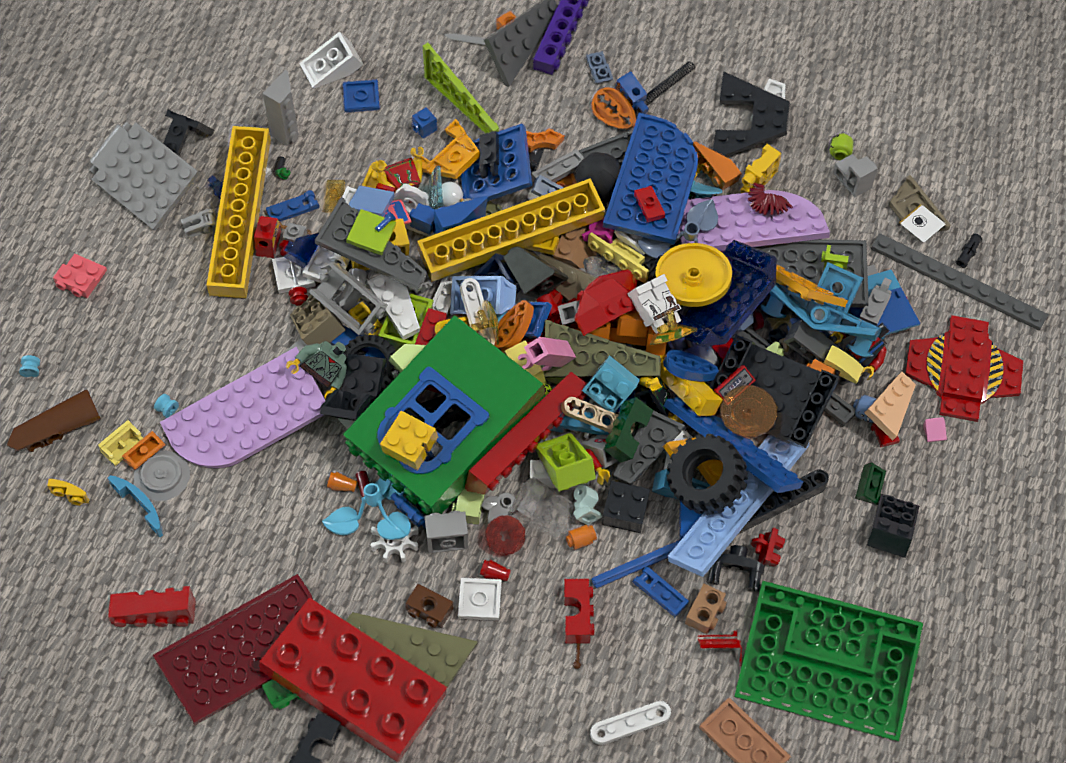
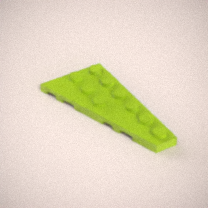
M428 42L422 47L425 79L484 133L499 132L497 123L490 118L466 89L462 81L456 77Z

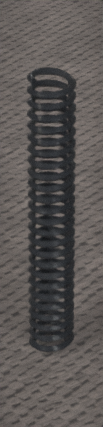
M688 61L650 90L646 96L648 101L645 99L646 105H649L654 99L658 98V96L678 83L689 72L693 71V66L695 69V65Z

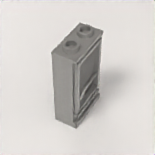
M330 262L329 266L332 269L328 274H323L319 278L321 284L317 289H310L309 293L358 335L369 334L375 326L373 324L376 320L381 319L386 313L385 309L388 305L346 271L338 262ZM347 280L353 287L338 305L332 298ZM355 288L376 305L362 325L341 308L345 306L346 300Z

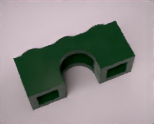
M637 397L622 403L621 411L613 422L614 427L606 438V445L603 450L619 462L633 459L639 442L633 438L631 428L637 430L647 427L654 411Z

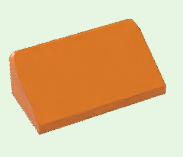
M151 431L123 454L122 458L129 466L136 470L162 449L165 443Z

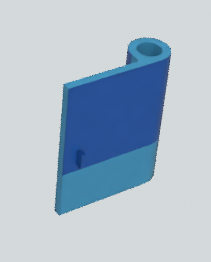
M892 269L869 275L868 299L873 288L876 285L881 286L884 278L892 280L888 289L892 291L891 297L878 323L879 325L883 322L890 331L886 335L919 326L920 322ZM850 307L849 310L853 316L859 318L864 308Z

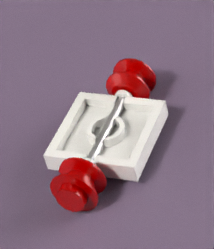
M283 240L279 243L280 254L283 257L272 259L279 294L289 292L290 302L296 306H301L308 299L306 288L316 287L314 280L303 277V271L310 259L309 252L297 254L299 252L296 247L297 243Z

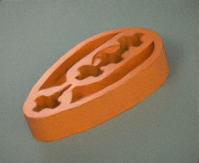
M605 87L595 93L592 99V111L597 118L616 128H634L636 123L635 112L630 102L619 90ZM605 96L604 99L606 101H612L611 105L617 107L618 113H613L614 110L607 107L605 102H600L601 99L599 97ZM625 118H630V120H629V121L631 122L630 125H629V124H626V125H625V123H626Z
M522 300L497 323L498 339L493 330L495 347L505 352V350L521 342L532 320L533 305L526 300Z

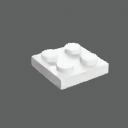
M461 578L458 619L499 621L501 580Z

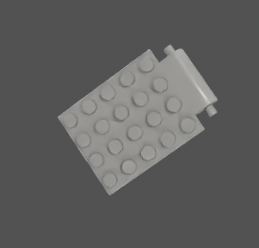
M128 122L123 127L117 124L89 160L93 164L89 170L95 174L92 180L153 230L159 228L201 174L136 122L133 126Z

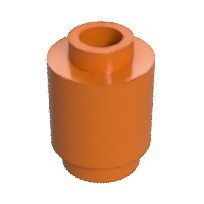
M583 525L568 531V536H566L568 546L573 547L574 550L593 544V541L597 540L596 532L592 525Z

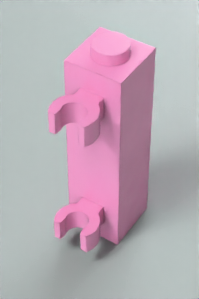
M538 337L526 345L524 349L527 354L518 356V360L527 359V364L522 366L523 369H529L535 364L544 365L543 371L550 370L552 366L562 367L576 358L568 341Z

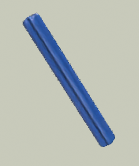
M680 540L592 577L594 587L600 588L667 559Z

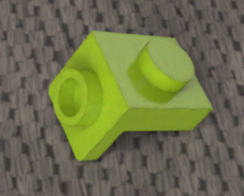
M827 245V250L822 251L821 262H825L824 269L829 262L847 270L849 256L830 254L831 245Z

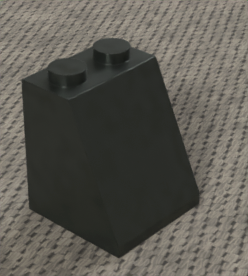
M519 246L511 248L508 254L503 257L524 294L536 299L551 292L569 279L566 274Z

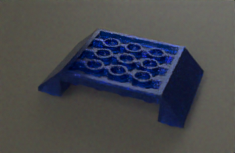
M733 240L723 252L732 268V281L726 294L709 305L692 307L688 310L686 316L679 314L681 321L671 327L665 318V325L668 329L679 327L692 330L681 337L701 347L726 344L774 288L777 258L775 256Z

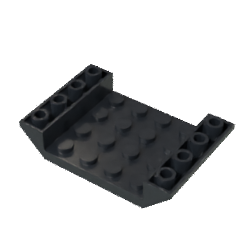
M736 335L710 388L714 391L741 365L747 368L756 381L728 406L721 402L717 412L788 444L806 448L840 377L825 370L820 372L761 348L753 341Z

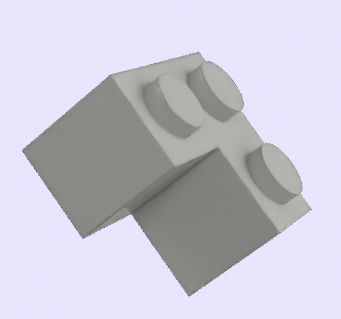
M852 154L835 163L833 173L854 197H857L872 189L878 168L867 156L859 160Z

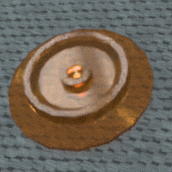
M742 385L732 389L724 396L720 406L721 418L725 426L734 434L742 437H757L765 434L773 427L777 418V406L772 396L764 389L756 386Z

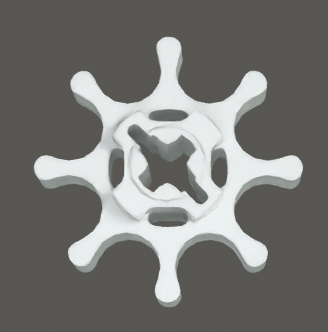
M373 526L371 528L372 535L380 537L379 541L371 543V550L385 549L386 552L383 555L384 562H388L389 556L394 553L400 555L401 562H405L406 557L403 551L406 548L418 550V543L409 540L412 535L419 533L417 526L411 528L409 535L405 538L393 541L382 538L378 534L376 527Z

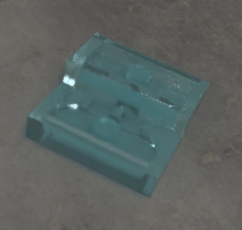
M440 166L434 168L429 178L430 207L435 210L437 207L443 206Z

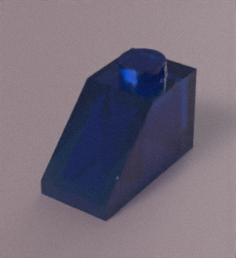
M319 233L298 237L292 242L289 241L284 248V251H286L284 258L303 269L308 265L318 247L315 244V239Z

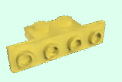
M592 232L588 235V247L591 250L596 251L606 260L613 262L621 270L629 269L636 280H640L644 284L648 282L649 270L642 266L645 262V256L617 238L613 240V243L609 244Z

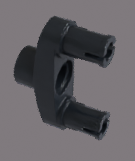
M732 545L730 546L729 554H721L709 569L706 582L712 584L714 576V584L719 585L721 568L737 567L739 570L748 571L749 573L747 590L752 591L754 583V592H760L761 575H764L765 566L761 562L748 558V549L746 547Z

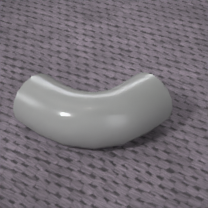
M357 268L349 270L353 277L364 286L366 285V271ZM347 281L343 292L332 300L339 305V302L345 298L353 286ZM355 288L346 300L345 306L341 308L348 312L356 306L362 293Z

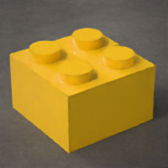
M400 411L380 446L383 453L418 471L427 456L426 451L430 452L438 439V434L434 427Z

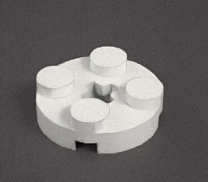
M403 184L394 193L393 201L402 199L404 206L408 209H415L418 203L429 206L428 194L409 184Z

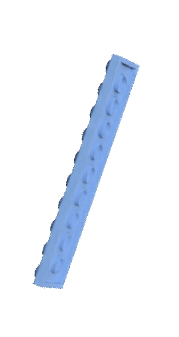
M768 435L758 448L765 450L768 456L781 462L783 467L789 471L809 447V443L806 448H802ZM746 469L748 479L744 480L747 486L744 491L741 490V498L739 500L735 499L733 501L734 505L731 508L725 507L724 512L718 513L714 511L713 515H707L704 512L668 555V561L703 577L771 494L773 489Z

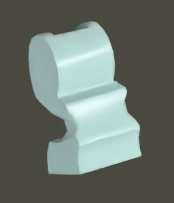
M584 484L578 485L574 491V498L577 501L574 503L575 511L573 515H575L576 520L589 525L603 517L599 511L593 509L598 501V493Z

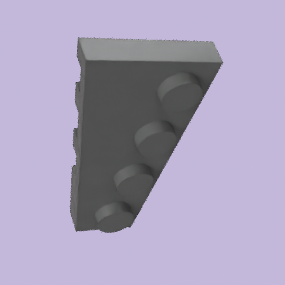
M653 411L647 427L638 429L634 436L639 445L633 459L620 462L613 477L626 484L633 485L665 450L663 446L673 441L685 429V425Z

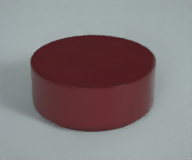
M759 311L753 312V323L751 325L754 330H760L764 326V319Z

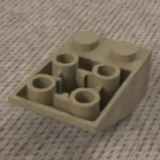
M310 295L306 302L296 307L290 314L302 340L307 345L320 344L323 341L330 343L345 331L339 318L313 295Z

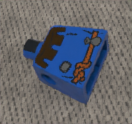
M630 71L617 79L615 89L619 90L627 98L634 111L637 110L638 113L646 114L649 111V108L644 103L647 93L634 74Z

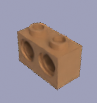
M704 583L686 617L685 624L705 634H708L710 629L714 630L719 620L716 618L718 612L723 613L727 602L724 601L726 593ZM713 599L716 601V604H710L707 600ZM705 616L708 620L701 621L698 617Z

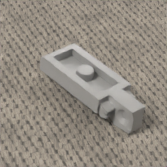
M884 278L881 286L876 285L873 288L868 299L869 304L864 307L859 317L860 319L875 326L878 325L891 297L892 291L888 289L892 280Z

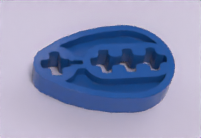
M670 350L663 361L664 367L671 374L691 381L714 380L719 371L714 364L681 350Z

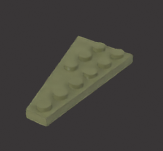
M545 319V338L568 341L576 356L575 359L562 367L552 366L550 370L544 371L545 378H565L570 372H573L578 377H592L609 355L636 377H661L660 356L592 334L583 336L581 331Z
M352 612L346 620L447 688L478 644V641Z

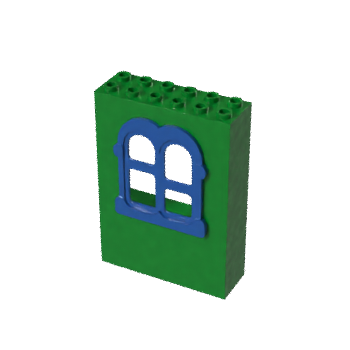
M454 315L343 434L346 440L345 444L349 447L348 451L356 458L360 456L363 459L362 462L369 469L374 468L377 470V475L382 480L386 481L388 479L392 483L391 486L398 493H405L407 495L406 499L413 505L418 504L426 516L431 513L442 514L465 489L469 470L546 396L544 384ZM428 385L434 386L446 396V400L434 413H429L416 402V398ZM454 404L471 416V419L451 440H447L437 432L438 439L436 442L443 449L431 461H423L418 471L383 453L380 446L400 411L404 412L407 408L414 410L425 419L424 423L432 427Z

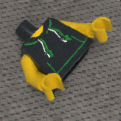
M640 377L639 386L634 393L635 398L637 397L655 412L681 424L684 423L683 420L664 407L666 399H670L671 395L661 377Z

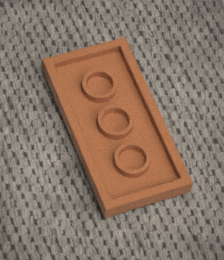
M730 698L718 707L699 727L735 763H787L791 758L779 744Z

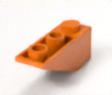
M696 141L693 142L698 156V163L702 171L711 178L715 187L725 190L739 181L742 173L731 159Z

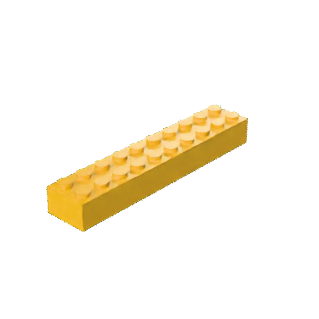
M232 126L206 285L209 296L247 298L255 247L254 235L259 220L271 142L269 128Z
M590 178L418 240L417 248L429 278L433 282L485 263L495 253L507 255L508 251L513 247L526 248L604 219L605 208Z

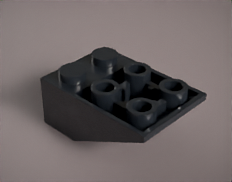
M881 494L866 546L906 558L912 542L920 506L890 495Z

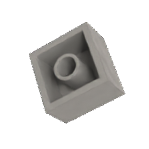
M456 510L446 514L431 513L425 516L429 553L469 549L465 512Z

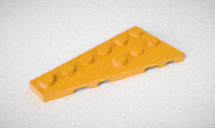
M738 247L735 252L736 255L741 257L740 261L749 265L752 264L753 269L760 272L764 271V275L771 279L776 278V283L789 286V291L797 294L800 293V297L807 301L813 299V301L822 305L826 302L845 307L848 300L833 296L834 293L817 287V284L793 272L790 273L784 270V267L769 262L768 259L750 250Z

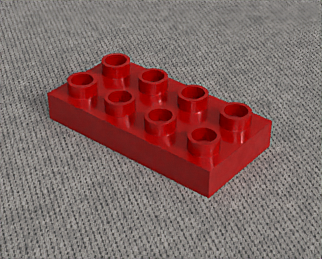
M310 597L259 661L262 673L291 692L296 693L300 698L330 718L341 722L342 726L398 763L442 702L447 692L445 685Z

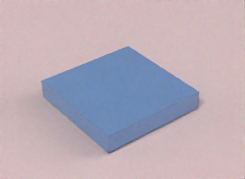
M359 185L348 205L352 208L354 207L358 214L363 209L384 217L394 199V192Z

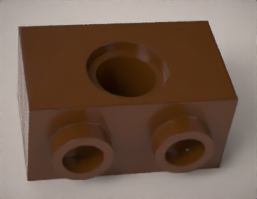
M420 584L416 585L405 603L407 613L415 619L420 617L426 620V624L433 628L437 626L443 628L454 609L453 601ZM428 605H431V606L434 607V608H433L432 610H430V611H427V610L424 609V607H426V606H428Z

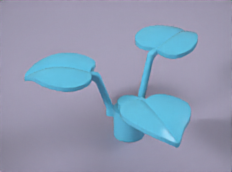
M381 478L375 483H370L364 487L365 497L361 498L362 503L358 515L355 509L342 507L322 520L324 526L335 534H351L359 528L357 520L361 519L365 503H367L371 507L379 506L384 517L377 525L378 534L382 538L387 540L401 539L408 536L411 531L410 521L405 514L396 511L391 513L389 517L386 515L381 501L385 498L392 500L390 498L394 492L398 495L399 493L391 486L392 483L388 479L384 481Z

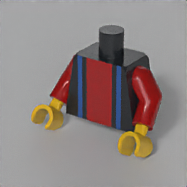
M883 322L878 325L882 330L877 341H873L869 352L874 354L870 358L861 357L849 349L848 343L854 345L857 336L837 331L829 336V338L836 336L837 341L834 343L838 344L841 341L863 365L864 369L861 375L864 372H868L870 376L867 380H870L874 372L884 363L887 349L885 346L887 343L882 337L890 330Z

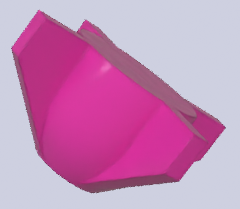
M604 219L589 224V231L583 233L582 238L588 242V235L592 232L611 244L613 243L612 238L615 230L604 228Z

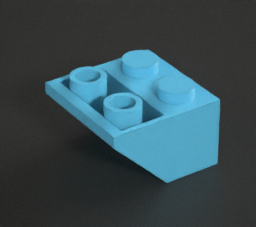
M609 355L582 391L604 409L615 413L637 387L640 379Z

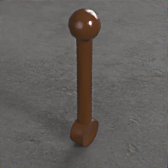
M581 643L576 644V657L573 663L575 669L581 667L579 662Z

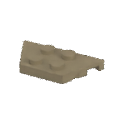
M907 176L906 181L889 203L894 213L900 220H903L922 204L945 223L938 231L949 230L950 223L912 176Z

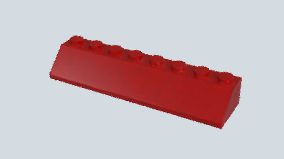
M570 372L469 470L465 490L483 495L489 490L494 491L499 485V481L503 477L507 478L511 474L512 468L516 464L520 465L524 461L525 455L528 452L532 453L537 448L538 442L541 439L545 440L550 435V430L553 427L557 428L562 423L565 416L561 410L562 402L568 397H575L583 401L587 398L588 395L582 391L586 383L573 372ZM572 403L567 404L570 407V411L575 409L572 407Z

